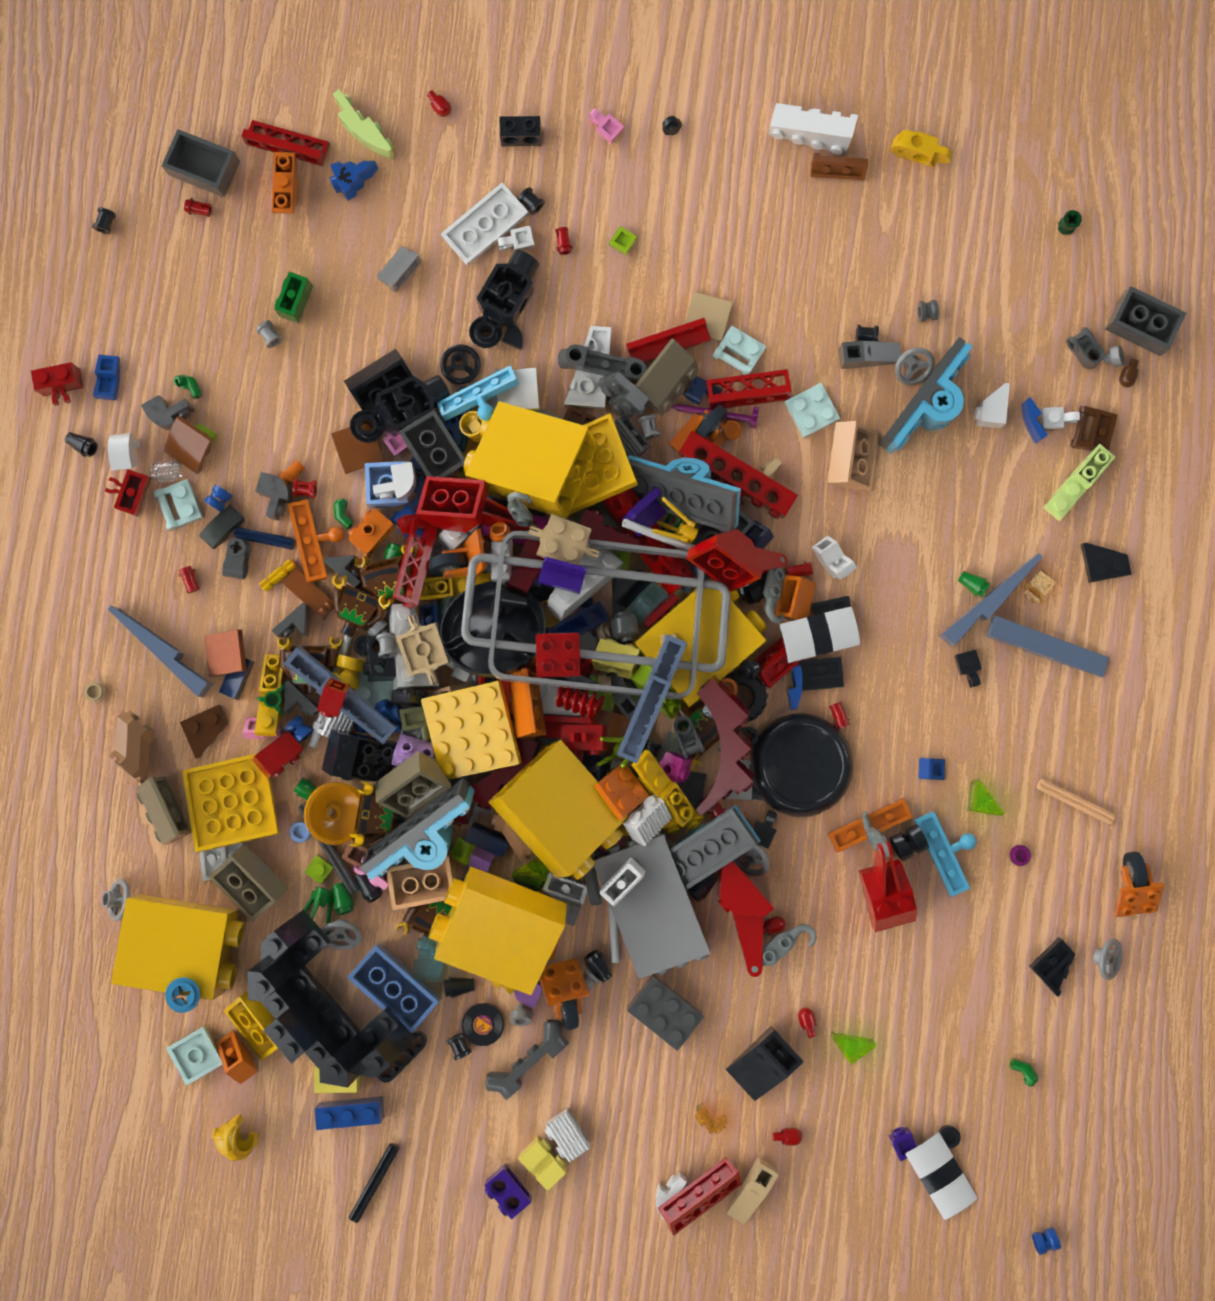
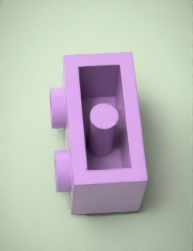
M400 734L393 753L392 765L399 766L418 751L436 761L432 743Z

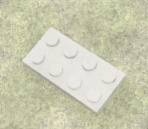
M500 183L441 233V237L468 267L498 241V238L505 236L529 215V212L503 183Z

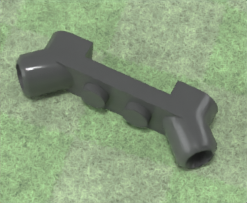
M571 345L568 348L561 349L558 354V364L562 369H575L600 376H608L619 371L635 385L648 369L640 359L632 357L626 359L592 351L582 345Z
M554 1019L546 1020L543 1029V1042L540 1045L535 1043L527 1051L528 1055L523 1060L521 1058L517 1059L511 1065L512 1070L510 1072L490 1071L486 1076L487 1091L500 1092L504 1099L507 1100L521 1088L522 1082L518 1078L546 1053L552 1058L557 1056L569 1044L562 1035L563 1024L561 1021Z

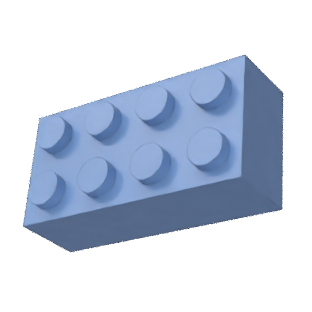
M380 942L372 948L347 977L382 1010L388 1006L411 1034L442 999L441 996Z

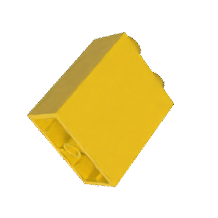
M498 401L491 419L482 421L480 429L482 438L476 451L471 450L465 458V476L468 479L485 480L489 486L487 493L489 496L508 501L507 497L510 493H523L532 499V503L523 499L517 500L523 501L527 508L567 519L599 446L589 427Z
M703 588L697 663L714 664L717 661L722 594L716 589ZM696 590L634 643V646L640 649L643 657L656 658L658 650L662 645L660 641L661 635L664 634L665 636L668 634L672 636V634H676L677 639L687 642L680 661L691 662ZM736 590L730 592L725 664L717 672L696 671L694 689L688 696L681 699L688 708L700 699L697 694L699 688L713 675L719 680L723 679L766 641L761 635L767 629L764 621L753 610L744 615L733 603L740 597ZM681 669L675 671L670 686L676 693H683L688 689L690 670Z
M561 740L548 744L488 802L556 878L572 875L578 880L588 873L595 865V861L590 855L600 845L607 850L616 844L624 835L619 826L628 817L627 815L620 821L617 819L594 787L598 781Z
M470 866L464 882L453 878L444 900V903L452 906L448 917L438 913L432 924L428 938L438 942L434 959L532 995L565 927L567 903Z
M143 894L126 898L111 984L166 993L168 985L173 980L187 977L195 980L197 986L200 987L201 998L214 1000L224 994L225 989L232 990L237 977V964L229 963L232 947H240L245 930L244 922L237 921L238 909ZM181 989V993L179 995L187 996L189 995V993H191V991L184 992L183 989Z

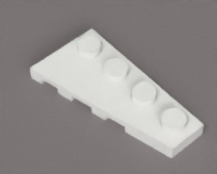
M591 326L584 346L588 347V350L609 354L611 327ZM576 370L564 406L568 407L571 405L579 408L605 409L606 395L597 385L599 380L605 376Z

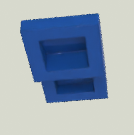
M98 355L95 368L97 379L93 396L95 399L116 401L120 358L119 356Z
M1030 397L1021 404V409L1027 431L1036 444L1048 434L1036 419L1042 412Z
M795 666L791 669L794 688L786 690L790 710L797 709L800 702L803 682L801 666Z

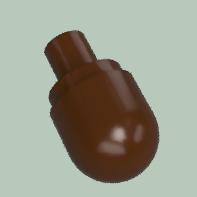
M1131 359L1129 365L1122 369L1119 382L1123 387L1128 388L1135 384L1139 375V370L1137 369L1138 360Z

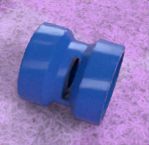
M215 484L211 495L207 496L204 502L221 512L225 508V503L230 501L233 495Z
M300 715L293 718L284 727V730H288L299 744L313 733V729L304 724V719Z
M1053 1227L1046 1229L1043 1233H1032V1240L1039 1255L1046 1254L1048 1250L1056 1251L1061 1249L1060 1241Z

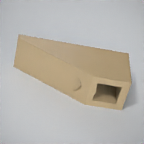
M757 1157L726 1214L745 1225L768 1195L779 1176L777 1168Z

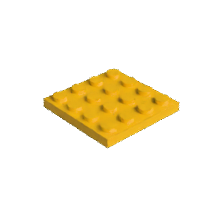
M611 413L583 425L589 427L599 446L568 515L638 485Z
M501 680L421 699L436 761L448 780L522 763Z
M256 754L182 770L196 853L280 834L271 780H268L252 761Z

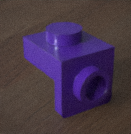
M898 1127L892 1131V1134L888 1135L900 1161L907 1159L906 1152L917 1147L912 1137V1132L908 1127Z

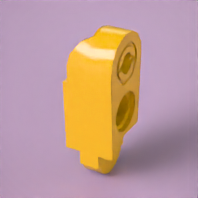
M904 130L893 139L890 148L891 153L898 157L933 168L935 162L940 164L950 163L953 155L949 148L938 145L939 138L920 131Z

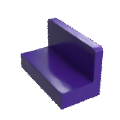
M655 487L630 509L622 519H628L649 528L653 526L666 513L656 501L662 492Z
M545 557L538 583L580 594L587 568Z

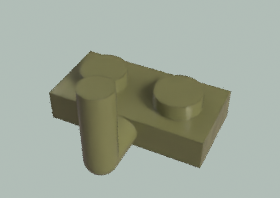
M423 706L399 710L403 731L420 728L423 741L431 742Z

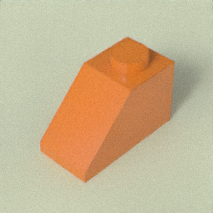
M234 1030L216 1042L225 1074L239 1084H242L258 1072L252 1054Z

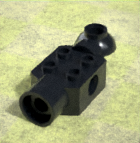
M515 250L507 264H496L478 294L477 304L483 316L475 319L469 329V337L478 347L491 348L497 345L503 335L502 328L515 325L533 294V282L531 279L537 271L539 263L527 252ZM485 331H489L491 333L487 337L481 335Z
M435 375L423 382L412 376L378 392L374 401V411L362 410L353 415L350 420L352 435L357 440L365 443L377 441L385 431L394 437L400 435V430L438 407L437 402L450 396L447 385L439 375ZM369 425L372 430L365 431L361 426Z

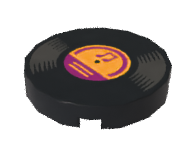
M479 1003L471 1006L466 1011L462 1020V1030L465 1037L477 1046H488L495 1043L500 1038L504 1029V1019L501 1011L490 1003Z

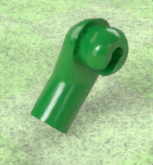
M182 374L174 377V384L177 387L188 389L193 399L202 397L195 378Z
M340 498L333 504L334 518L346 529H349L354 522L345 514V508L348 505L347 500Z
M1016 1059L1011 1060L1010 1069L1022 1072L1025 1077L1024 1083L1027 1086L1032 1087L1038 1082V1075L1030 1063Z

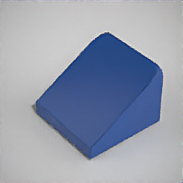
M920 758L919 779L944 780L945 759Z

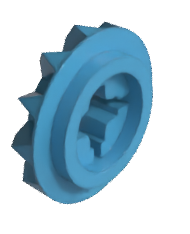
M187 977L173 980L168 985L165 993L168 1006L179 1013L189 1012L194 1009L201 998L200 987L197 986L195 980ZM181 989H183L184 992L191 991V993H189V995L186 996L187 1000H185L184 998L176 999V997L179 996V994L181 993Z

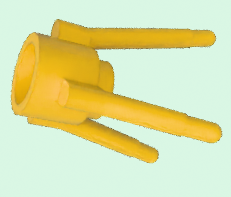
M663 497L662 501L682 518L686 524L681 523L679 528H676L667 523L657 521L658 525L676 532V534L658 529H653V533L691 544L698 532V528L694 527L696 522L687 518L678 508Z

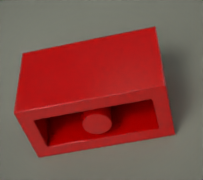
M330 678L322 692L317 711H320L321 715L328 718L338 717L343 709L350 684Z
M287 730L257 753L252 761L269 780L272 776L275 778L280 776L285 771L284 767L289 763L294 765L302 758L300 755L304 749Z

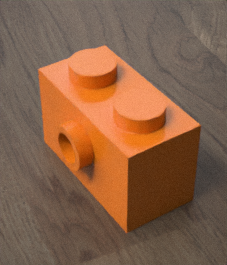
M376 508L365 513L362 518L363 522L351 529L349 532L350 537L348 538L351 543L369 558L396 528Z
M785 575L775 615L780 617L783 614L784 619L788 621L808 617L816 583L803 577Z

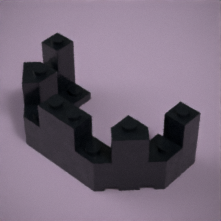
M303 909L274 930L260 943L261 961L247 971L248 1000L262 1002L273 1015L275 1020L263 1031L291 1064L305 1053L319 1069L320 1083L348 1088L359 1076L377 1078L392 1065L416 1038L388 1006L361 1030L305 966L331 940Z

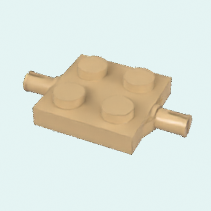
M551 514L549 522L543 530L531 525L528 534L540 538V546L536 555L542 558L549 557L579 565L584 555L597 559L600 552L588 547L591 528Z
M416 614L408 616L411 629L405 634L396 636L409 677L420 673H427L430 685L439 683L435 670L440 666L451 663L442 645L439 627L437 623L419 626Z

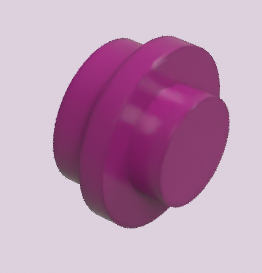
M1016 845L1010 850L1009 858L1013 864L1024 866L1030 861L1031 853L1026 846Z

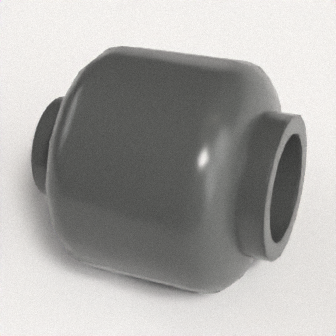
M629 611L615 614V617L611 620L614 639L621 641L622 644L633 642L634 638L640 633L637 617Z

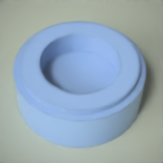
M304 821L296 822L290 828V836L295 842H305L311 837Z

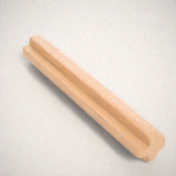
M1040 779L1036 786L1038 790L1107 824H1112L1115 820V814L1045 779Z

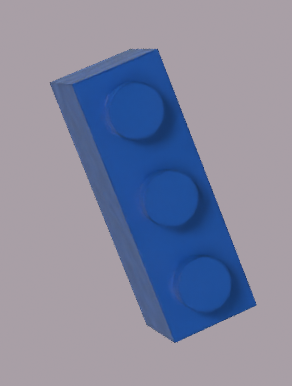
M383 1096L319 1102L314 1108L316 1130L381 1124L384 1119Z

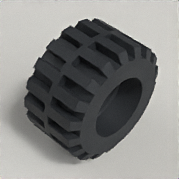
M734 671L726 675L723 679L730 678L737 685H744L750 689L753 700L751 705L747 707L750 711L747 717L749 719L748 722L758 718L763 713L768 698L767 688L763 685L761 678L756 677L753 680H749L743 676L741 671Z

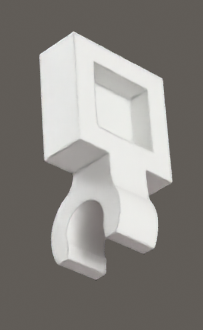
M530 226L510 230L511 236L498 238L500 251L507 250L510 247H514V251L535 248Z
M1046 407L1041 409V426L1044 430L1063 429L1064 423H1077L1080 420V412L1064 413V407Z

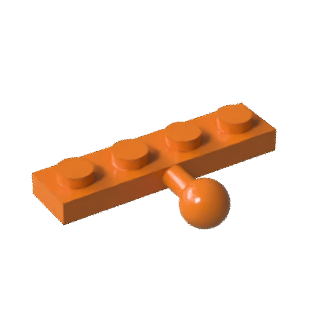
M308 499L288 503L307 584L328 579L319 543L329 540L334 543L341 542L344 538L343 529L334 526L327 533L317 535Z
M904 798L868 814L871 826L875 827L876 830L879 829L880 832L913 818ZM862 817L827 833L836 853L867 839Z

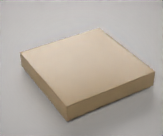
M693 292L684 324L705 317L711 340L721 342L733 302Z

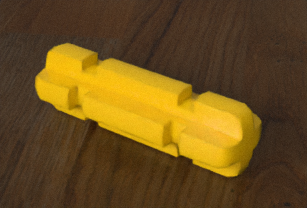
M291 559L286 560L283 566H279L268 575L267 579L265 578L259 583L261 588L268 592L273 588L272 585L278 584L288 575V572H292L296 567L295 563Z

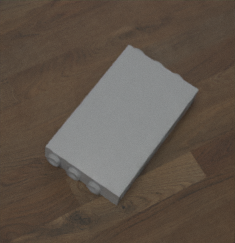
M658 831V834H655V837H652V840L646 846L631 839L627 842L628 845L622 847L620 845L612 846L607 849L608 852L595 856L593 859L601 885H604L629 858H633L646 871L644 877L615 907L609 903L639 979L655 973L657 975L664 974L669 971V968L674 966L677 968L684 967L689 963L688 961L694 959L697 961L703 960L711 953L710 944L707 945L665 839V831Z

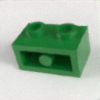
M288 272L287 277L283 281L281 293L275 302L274 310L279 317L299 324L313 288L308 278Z

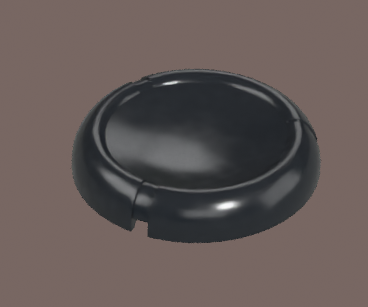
M497 581L480 583L474 587L470 634L475 638L491 639ZM505 582V585H501V588L507 587L508 582ZM463 591L451 602L442 618L440 627L442 645L450 660L461 670L479 677L495 678L490 672L488 665L490 648L470 645L462 637L461 626L465 591ZM530 591L527 593L529 597L526 608H510L499 605L495 640L536 644V634L546 633V619L543 608ZM494 648V666L500 673L509 675L525 667L536 653Z
M795 713L777 718L760 732L758 740L753 744L750 753L751 765H749V769L755 775L753 783L757 793L771 808L785 815L810 817L831 809L844 796L852 779L853 758L847 740L833 724L816 715Z

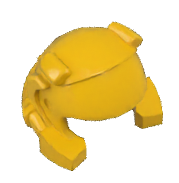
M241 1114L236 1115L221 1127H214L212 1132V1139H214L217 1150L231 1161L245 1159L251 1154L253 1147H256L258 1144L259 1134L256 1132H250L248 1138L242 1141L239 1126L244 1122Z

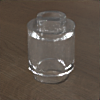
M174 460L155 462L149 468L151 479H155L156 483L174 481L182 477V467L179 461Z

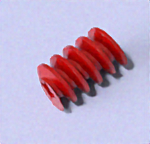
M559 687L556 695V706L559 708L564 706V709L567 711L572 708V713L577 714L579 712L580 716L584 717L587 715L588 719L592 720L599 714L604 702V696L602 695L597 700V693L595 692L589 697V690H585L581 694V689L573 691V688Z

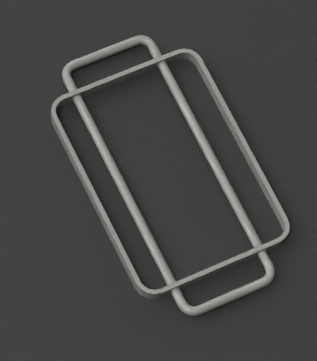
M513 531L504 537L500 548V555L483 553L474 556L470 560L467 572L461 634L464 641L470 645L490 648L488 665L493 676L503 681L641 696L643 689L507 675L497 671L493 662L494 648L536 653V644L495 639L503 564L541 569L544 561L504 556L505 546L510 540L516 538L540 541V538L525 531ZM588 539V547L678 558H686L688 551ZM480 562L499 564L491 639L475 638L470 634L476 569ZM579 565L586 567V574L696 587L691 662L679 661L677 669L690 670L688 689L683 693L667 692L666 699H682L688 696L695 686L696 671L717 672L724 666L730 609V591L725 584L718 581L704 580V572L698 567L697 579ZM703 588L716 589L722 594L718 657L714 664L697 663ZM580 649V658L648 666H653L656 658Z

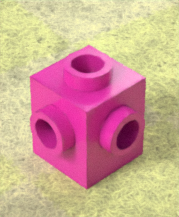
M666 751L659 765L672 782L685 783V780L690 775V766L693 759L689 757L685 759L682 754L676 751Z

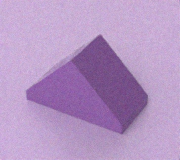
M476 846L465 873H468L470 866L488 873L496 855Z

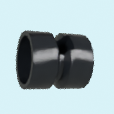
M917 824L907 828L904 834L899 832L890 837L891 844L902 862L913 857L914 852L919 854L929 849L927 839Z

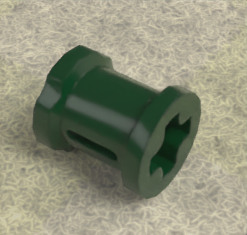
M1075 210L1066 212L1064 217L1058 222L1059 232L1063 235L1072 234L1082 222L1080 213Z

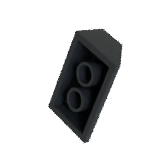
M394 349L344 380V383L362 410L374 411V401L378 392L413 375L399 352Z

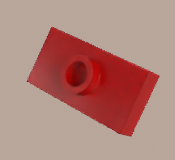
M672 594L643 621L647 629L657 620L664 618L669 613L668 610L679 601V598Z

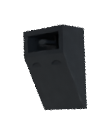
M331 729L321 770L334 777L377 782L392 770L393 753L397 742L386 740L382 744L375 737Z
M771 1025L726 1068V1071L756 1101L789 1077L803 1063V1060Z

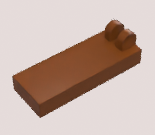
M814 153L810 175L811 177L865 180L868 159L821 156L819 153Z
M295 567L282 581L290 591L323 620L334 609V601L314 583L307 584L305 575L298 568Z

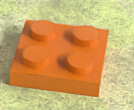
M619 764L594 785L619 821L649 797V794L628 765L622 768L621 764Z

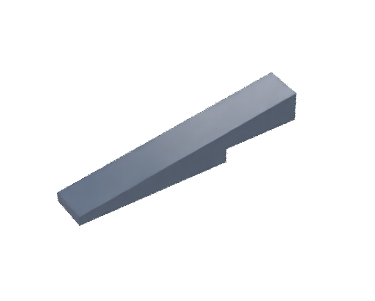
M1040 554L1032 556L938 636L948 645H956L978 618L985 621L995 613L1039 562L1042 556Z
M109 607L108 610L197 697L204 698L213 684L180 661L184 653L118 607Z
M998 616L991 618L986 634L987 638L1099 677L1104 676L1109 657Z
M668 634L665 635L617 752L618 756L638 763L687 642Z
M300 645L295 648L283 663L314 687L319 695H322L324 687L330 678L341 681ZM349 688L341 712L384 744L397 727Z

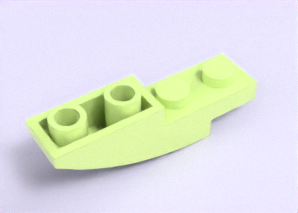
M340 89L334 92L333 96L336 103L342 110L338 113V117L346 130L369 150L383 157L393 159L395 157L392 151L394 146L388 137L385 139L382 136L383 130L377 122L373 123L370 117L364 119L359 110L355 111L352 107L354 104L348 94L343 95Z
M1099 444L1063 482L1043 508L1060 521L1115 459V456Z

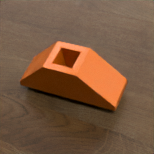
M274 152L271 212L293 214L298 203L299 191L296 154Z

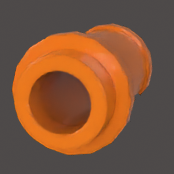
M295 460L284 472H280L279 478L287 486L290 483L293 484L292 481L305 470V467L298 460Z

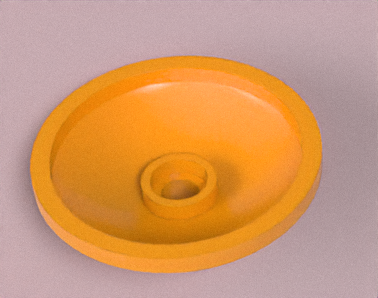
M329 782L318 787L310 795L304 810V820L308 831L316 840L328 845H340L354 838L350 837V834H357L354 832L360 799L358 790L347 783ZM332 808L333 813L328 815V810Z

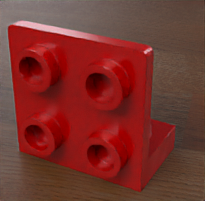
M579 633L536 634L535 674L537 678L580 676Z

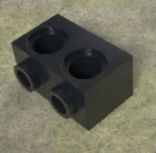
M499 116L501 146H541L540 116Z
M367 636L365 642L362 643V655H366V663L363 664L364 676H367L368 682L393 681L396 677L395 657L379 658L378 654L380 652H376L372 648L373 645L380 646L379 641L376 640V636ZM375 665H380V666H382V668L384 669V672H382V673L377 672V671L374 669V666H375Z

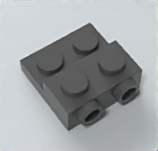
M619 371L602 377L597 383L601 391L606 396L611 397L608 405L616 415H626L628 418H631L635 413L640 415L646 409L645 404L649 398Z

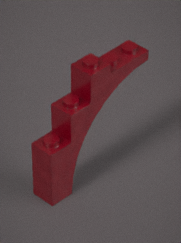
M593 509L584 510L579 524L592 529L588 539L639 545L640 541L636 539V536L630 533H620L611 525H602L604 517L601 516L600 512ZM526 539L519 558L544 560L545 558L536 555L540 541ZM515 566L507 587L527 595L533 582L540 575L541 569Z
M715 675L702 685L697 692L715 720L721 746L720 767L716 780L709 792L696 807V811L701 816L705 812L711 813L717 807L716 803L721 798L725 800L733 791L737 795L742 791L747 792L754 785L753 780L755 776L739 760L743 761L751 753L752 742L737 728V726L739 728L743 727L749 719L747 717L750 711Z
M517 738L516 741L522 763L495 769L489 776L471 785L475 791L470 810L465 815H458L454 818L452 824L461 827L462 824H469L476 802H478V807L489 810L490 807L493 808L488 802L538 754L541 744L529 739Z

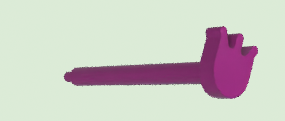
M683 404L672 405L671 407L676 409V411L703 415L707 409ZM753 406L752 416L728 412L724 419L750 423V428H756L760 407Z

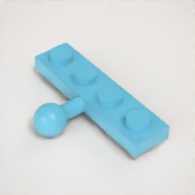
M510 365L437 402V405L445 421L477 405L479 406L477 411L479 418L488 421L491 419L494 409L486 401L518 385L519 382Z
M934 811L914 819L915 824L920 827L929 844V849L927 850L949 896L953 897L970 889L954 853L961 849L972 850L977 844L976 837L973 834L966 833L961 836L960 841L950 845Z

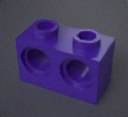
M506 1163L485 1181V1193L490 1199L494 1198L497 1201L501 1213L504 1216L508 1215L511 1220L532 1201V1195ZM501 1180L506 1186L504 1188H497L494 1182ZM515 1197L519 1200V1203L512 1205L508 1202V1199Z

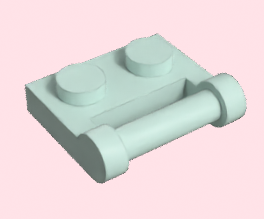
M731 325L712 357L717 360H723L743 372L742 375H747L753 370L766 346ZM727 348L728 350L732 351L738 356L744 358L745 360L749 361V364L745 365L744 363L725 353L724 349Z
M188 479L153 492L155 499H158L167 522L165 524L167 531L178 529L204 518ZM168 495L172 496L180 517L178 520H174L166 499Z

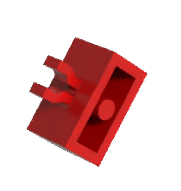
M72 362L30 370L34 391L42 396L52 395V404L55 406L59 405L58 399L60 394L64 397V402L71 403L70 397L66 392L84 388L80 368Z
M127 469L122 483L115 478H109V481L121 487L120 490L106 488L105 492L118 494L114 505L115 509L138 517L151 478Z
M561 725V741L574 755H580V751H588V755H601V751H607L608 742L601 741L600 738L608 737V725Z

